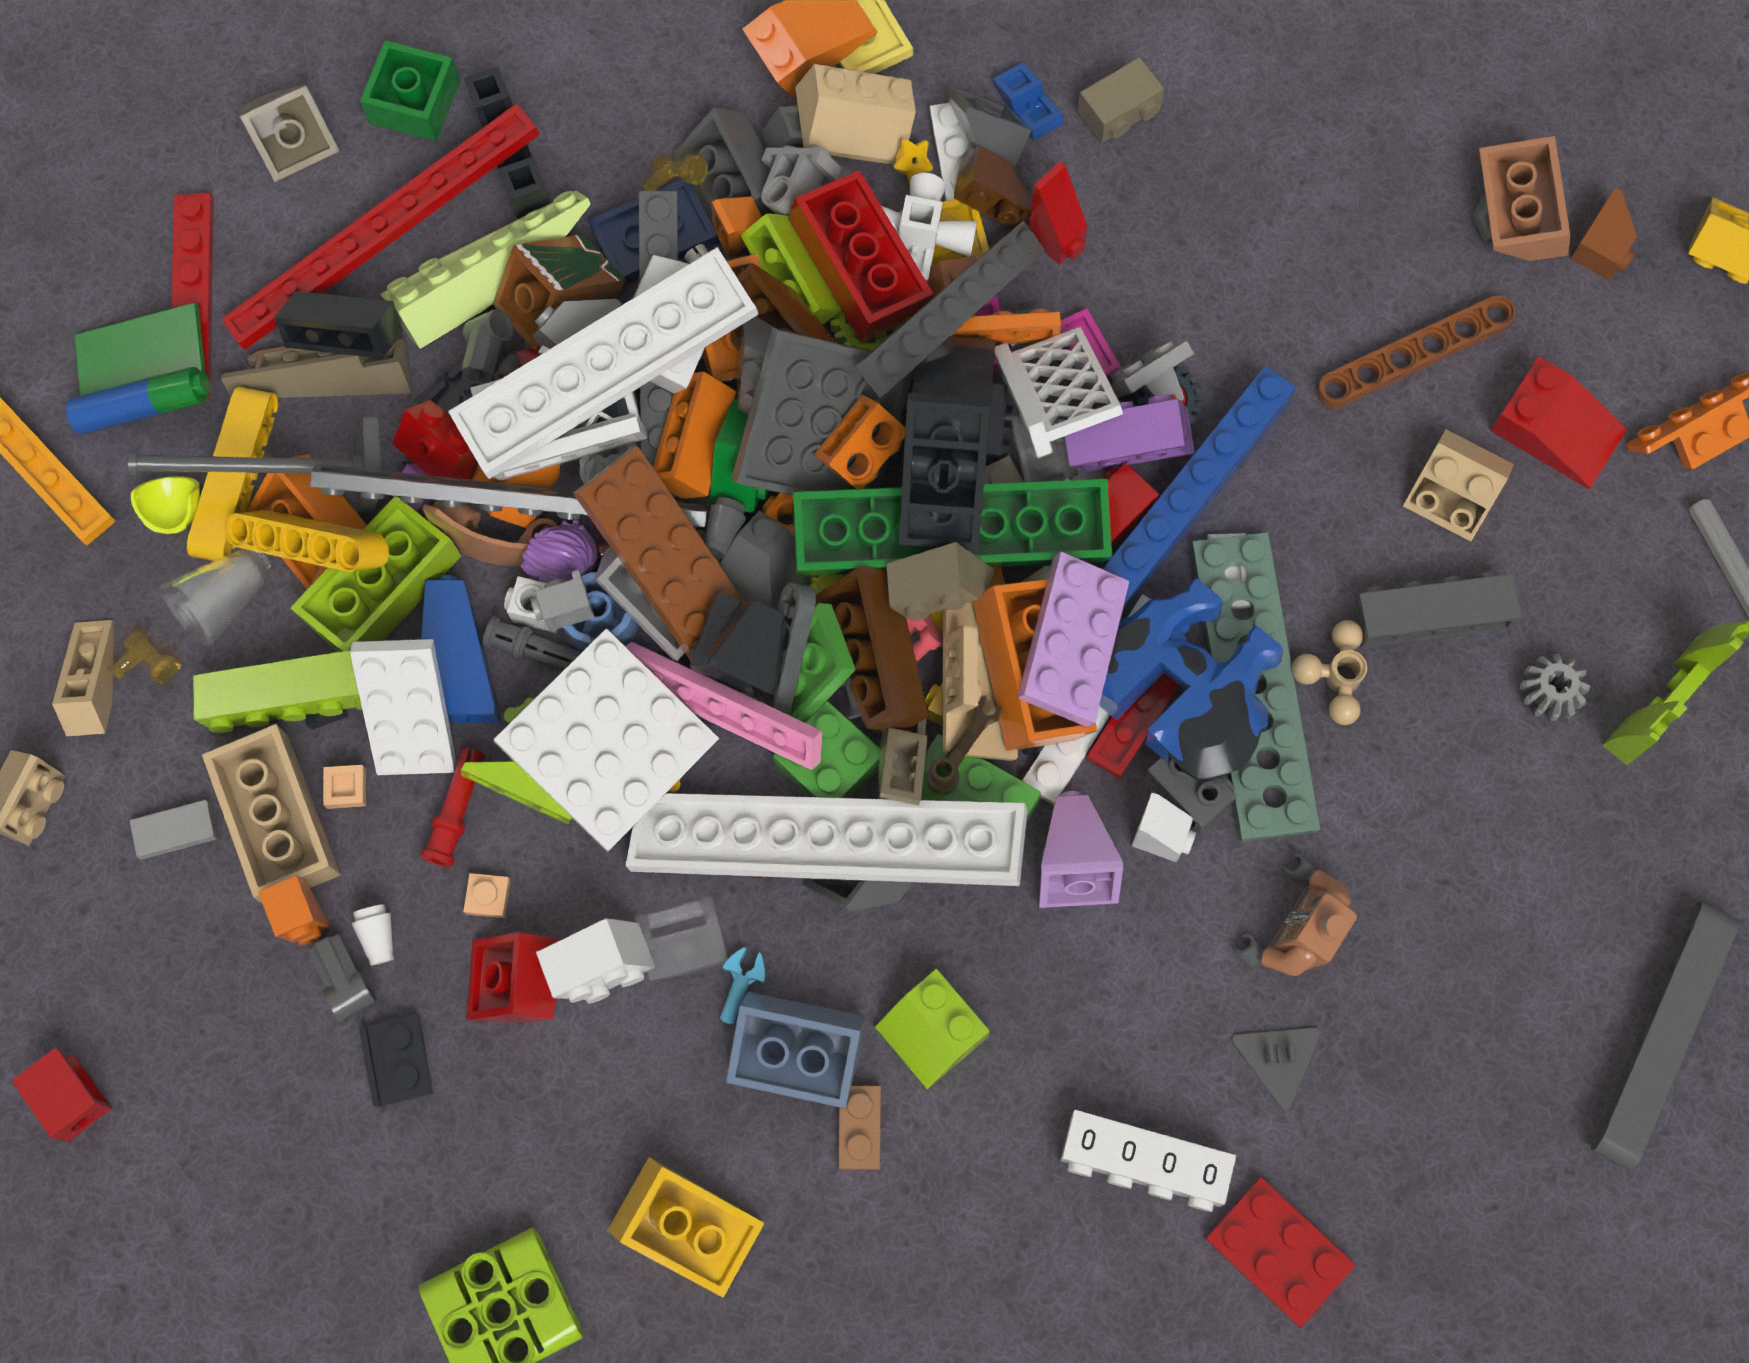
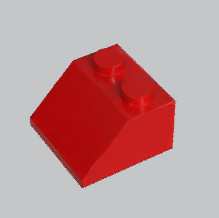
M517 932L473 940L466 1020L504 1022L552 1020L556 998L552 997L536 952L558 942L559 939Z

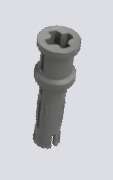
M496 615L490 619L482 642L484 648L491 649L495 647L510 652L515 659L521 660L529 657L563 670L573 662L571 660H575L582 653L565 645L536 636L532 628L528 626L519 628L502 622L501 617Z

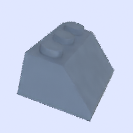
M747 992L739 1007L726 1083L846 1108L860 1052L866 1016Z

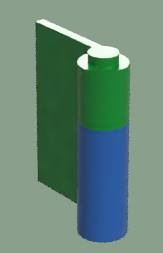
M196 303L74 335L80 396L67 401L66 413L71 427L77 434L83 435L203 404L207 400V394L210 393L211 386L205 373L199 309Z

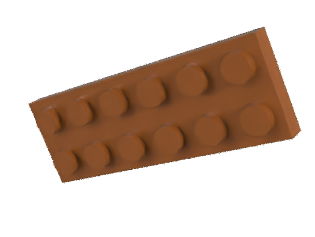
M638 446L631 447L573 494L690 659L691 647L695 641L701 638L705 627V611L709 605L714 603L717 594L720 593L738 600L743 599Z

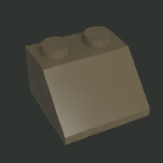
M957 542L886 564L890 608L909 620H923L928 618L930 613L944 609L957 610L964 607L965 603L980 599L994 577V569Z

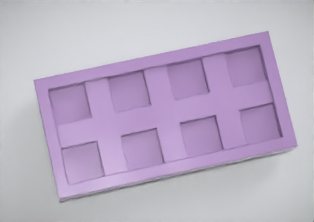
M1062 551L1054 556L1018 699L1086 727L1095 724L1129 585L1128 580Z

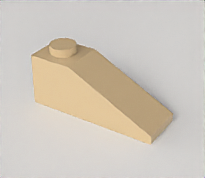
M113 620L74 623L52 703L66 737L106 733L113 696Z

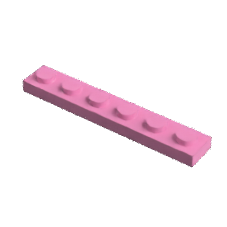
M630 642L625 646L695 715L810 770L821 762V730L634 642Z

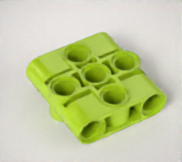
M534 1227L482 1253L471 1255L465 1262L419 1285L420 1295L450 1363H518L510 1357L509 1346L513 1340L519 1337L525 1340L528 1345V1354L519 1363H536L584 1338L582 1328L547 1250ZM487 1260L493 1266V1277L488 1283L481 1285L476 1280L475 1270L481 1262ZM542 1279L549 1287V1294L545 1301L536 1304L530 1298V1287L535 1281ZM505 1299L510 1305L511 1312L509 1318L504 1323L499 1324L492 1316V1307L498 1300ZM465 1318L472 1325V1335L468 1341L460 1343L455 1338L454 1328L458 1321ZM537 1336H538V1338H539V1340H540V1342H541V1345L543 1346V1348H544L545 1351H542V1348H541L540 1343H539V1341H538V1339H537Z

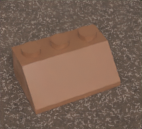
M1555 136L1479 148L1493 251L1528 261L1568 256L1570 229Z

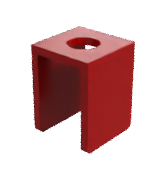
M58 1049L51 1050L13 1079L14 1086L50 1138L69 1142L112 1109L77 1057L69 1055L65 1058Z

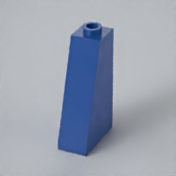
M450 575L439 576L437 580H425L421 640L433 639L449 723L501 724V714L469 588L464 580Z

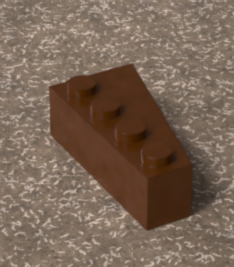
M859 566L816 594L815 607L818 603L832 604L856 669L850 675L852 681L849 687L867 729L888 730L890 727L904 731L929 717L907 618L890 608L887 569Z

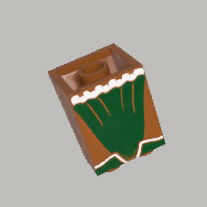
M584 235L517 244L512 247L493 305L496 309L504 311L509 316L513 327L537 351L540 350V346L532 336L539 328L535 320L548 305L555 309L563 301L618 300L626 279Z

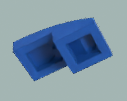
M1024 62L993 78V83L1005 103L1031 129L1029 136L1033 141L1064 124L1063 114L1043 93L1042 82Z

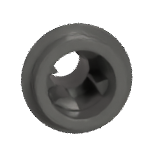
M717 498L715 504L709 507L704 543L712 555L717 558L725 557L726 552L746 520L744 515L745 507L741 503L729 498Z

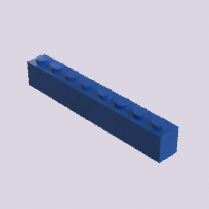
M1264 366L1104 566L1103 570L1129 581L1122 614L1290 404L1296 386L1267 366Z

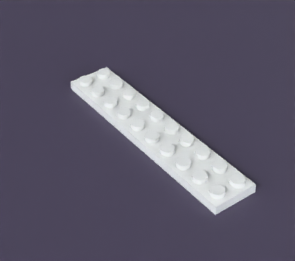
M665 793L633 826L626 867L631 872L1020 886L1027 807L1025 803L921 800L918 806L890 799Z

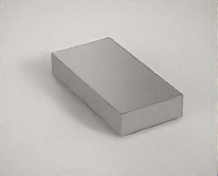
M207 799L130 820L136 857L140 860L218 839L211 803Z

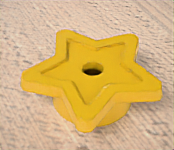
M902 139V147L896 154L894 169L907 175L910 184V179L915 174L933 170V166L927 158L929 143L926 140H922L914 145L909 140Z

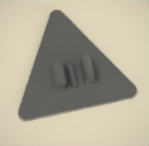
M1318 1028L1236 1034L1232 1037V1043L1282 1110H1288L1291 1108L1321 1032Z

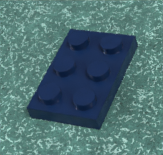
M688 177L655 190L677 191L678 260L684 258L691 249L697 252L695 247L697 245L703 244L705 247H709L719 242L718 235ZM639 198L588 219L590 228L605 258L626 279L625 283L639 277Z

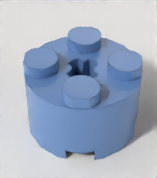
M588 573L583 575L582 578L593 613L601 614L604 610L605 613L601 616L563 627L569 641L581 652L606 628L624 646L633 641L639 628V624L596 582L595 576L597 573Z

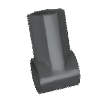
M494 309L473 318L464 325L463 334L467 342V348L461 370L463 372L462 378L470 384L482 385L494 381L502 344L513 336L512 321L500 309Z
M341 935L326 937L315 943L308 950L317 968V972L326 987L323 990L326 1001L339 1021L377 1002L374 992L369 993L367 987L370 984L361 970L358 971Z

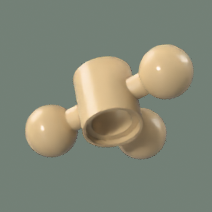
M1344 620L1339 622L1332 631L1333 643L1340 649V653L1334 657L1331 664H1322L1315 655L1302 654L1293 661L1291 670L1295 680L1305 685L1313 684L1320 677H1325L1328 686L1338 693V696L1329 705L1331 719L1340 725H1350L1360 715V704L1352 696V692L1365 677L1367 663L1360 653L1354 651L1362 643V628L1354 621ZM1337 667H1349L1354 672L1355 678H1343L1338 673Z

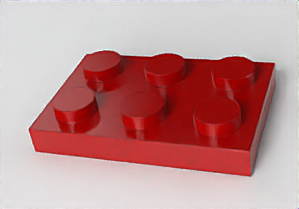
M1262 1177L1258 1178L1205 1238L1210 1245L1298 1328L1303 1327L1356 1266Z

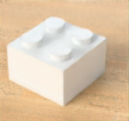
M608 918L536 952L552 997L569 999L571 1003L586 1000L588 1004L600 1001L610 995L609 989L619 984L622 987L636 984L645 978L644 972L655 968L639 923Z

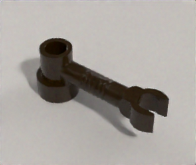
M986 696L980 698L978 706L975 707V714L962 735H960V738H958V741H956V744L953 745L954 747L951 748L945 758L937 759L928 769L927 784L932 792L938 795H948L955 791L959 783L958 768L960 763L988 725L994 724L999 720L1002 706H999L994 714L985 715L982 713L981 708L986 702ZM940 770H946L950 773V775L947 777H941L937 774V772Z

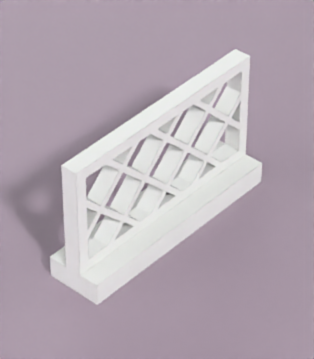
M1081 327L1014 352L1010 351L1007 343L995 347V357L1005 384L1008 385L1009 394L1038 458L1052 453L1050 441L1123 414L1121 405ZM1077 343L1076 346L1072 349V351L1062 349L1063 347ZM1040 358L1036 364L1025 363L1031 359ZM1053 360L1063 361L1059 367L1049 366ZM1075 363L1086 364L1082 370L1071 369ZM1040 376L1050 377L1046 383L1036 382ZM1062 379L1073 380L1068 387L1058 385ZM1085 382L1096 383L1091 390L1081 389ZM1049 396L1059 397L1055 403L1045 402ZM1072 399L1083 400L1078 407L1068 406ZM1095 402L1108 404L1098 409H1090ZM1058 416L1069 417L1066 421L1052 425Z
M499 380L471 387L472 396ZM633 391L623 397L626 399L629 414L612 418L601 410L590 417L585 427L570 429L493 477L501 481L647 439ZM599 416L606 420L596 423Z

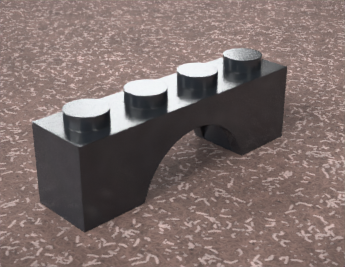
M498 67L464 78L482 128L513 106ZM525 145L497 166L517 220L532 211L550 204L544 183L528 145Z

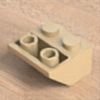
M1445 429L1403 507L1472 541L1508 480L1514 464Z
M11 750L0 770V834L30 846L33 838H38L45 828V815L51 803L57 802L63 793L65 775L34 755Z

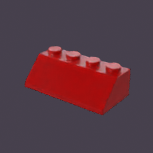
M860 170L794 199L789 221L861 343L895 328L933 297L934 293Z

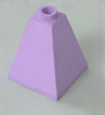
M1078 791L1062 793L1059 797H1056L1041 863L1039 908L1119 903L1123 861L1088 795H1082Z

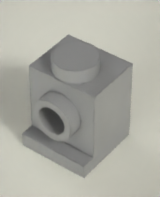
M579 570L571 572L572 580L557 579L544 585L543 589L535 591L537 597L530 599L536 620L544 619L549 631L595 618L585 583Z

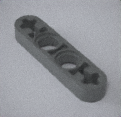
M789 583L784 587L777 611L785 614L777 690L775 695H771L759 689L756 698L757 701L787 715H790L816 604L814 589L810 585Z

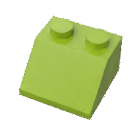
M937 969L908 992L875 1026L876 1030L926 1089H929L985 1041L990 1033L989 1029Z

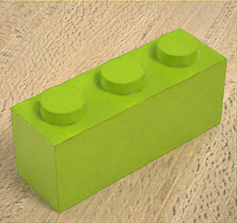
M766 213L740 235L750 254L758 255L761 269L794 289L822 325L842 310L790 223L788 215Z

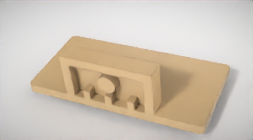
M973 602L965 603L964 607L957 610H943V752L948 754L975 714V707L978 706L981 697L986 696V702L981 708L982 713L992 715L997 709ZM998 720L994 724L988 725L965 756L1013 761L1018 758V750L1006 751L1000 720Z

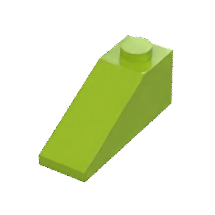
M514 761L465 762L461 769V776L560 822L569 824L572 818Z

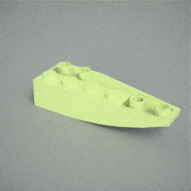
M578 191L564 192L557 196L552 203L532 211L526 216L440 259L432 258L425 261L419 266L418 272L408 278L400 277L388 284L387 290L380 295L383 300L394 302L402 328L412 342L421 349L494 303L513 245L566 237L591 203L586 196Z

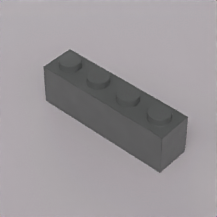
M1497 571L1481 573L1476 576V579L1461 580L1459 576L1446 577L1439 580L1436 584L1423 585L1422 581H1412L1402 584L1400 588L1385 590L1384 586H1373L1359 593L1353 603L1356 623L1360 625L1363 631L1361 648L1513 629L1522 619L1513 574L1499 575Z

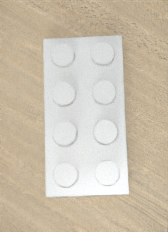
M433 639L352 642L350 655L377 775L454 773L456 757Z

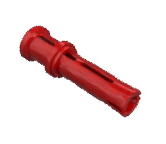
M463 747L460 751L461 754L441 813L431 820L430 826L433 830L426 850H421L419 855L426 862L446 868H453L455 860L452 857L459 837L464 836L466 831L462 821L476 783L461 776V769L465 762H483L486 757L484 753L475 749L470 753V748Z

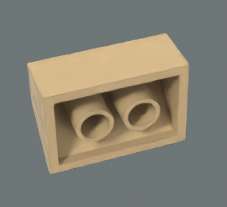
M814 64L795 87L804 148H810V146L815 145L829 151L831 156L895 164L896 154L902 147V139L909 140L916 113L911 80Z

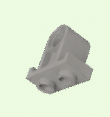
M785 145L783 148L767 147L761 161L771 171L762 191V202L775 214L790 216L796 197L821 187L825 175L831 181L837 180L842 168L830 157V152L820 146L813 145L810 148H796L790 145Z

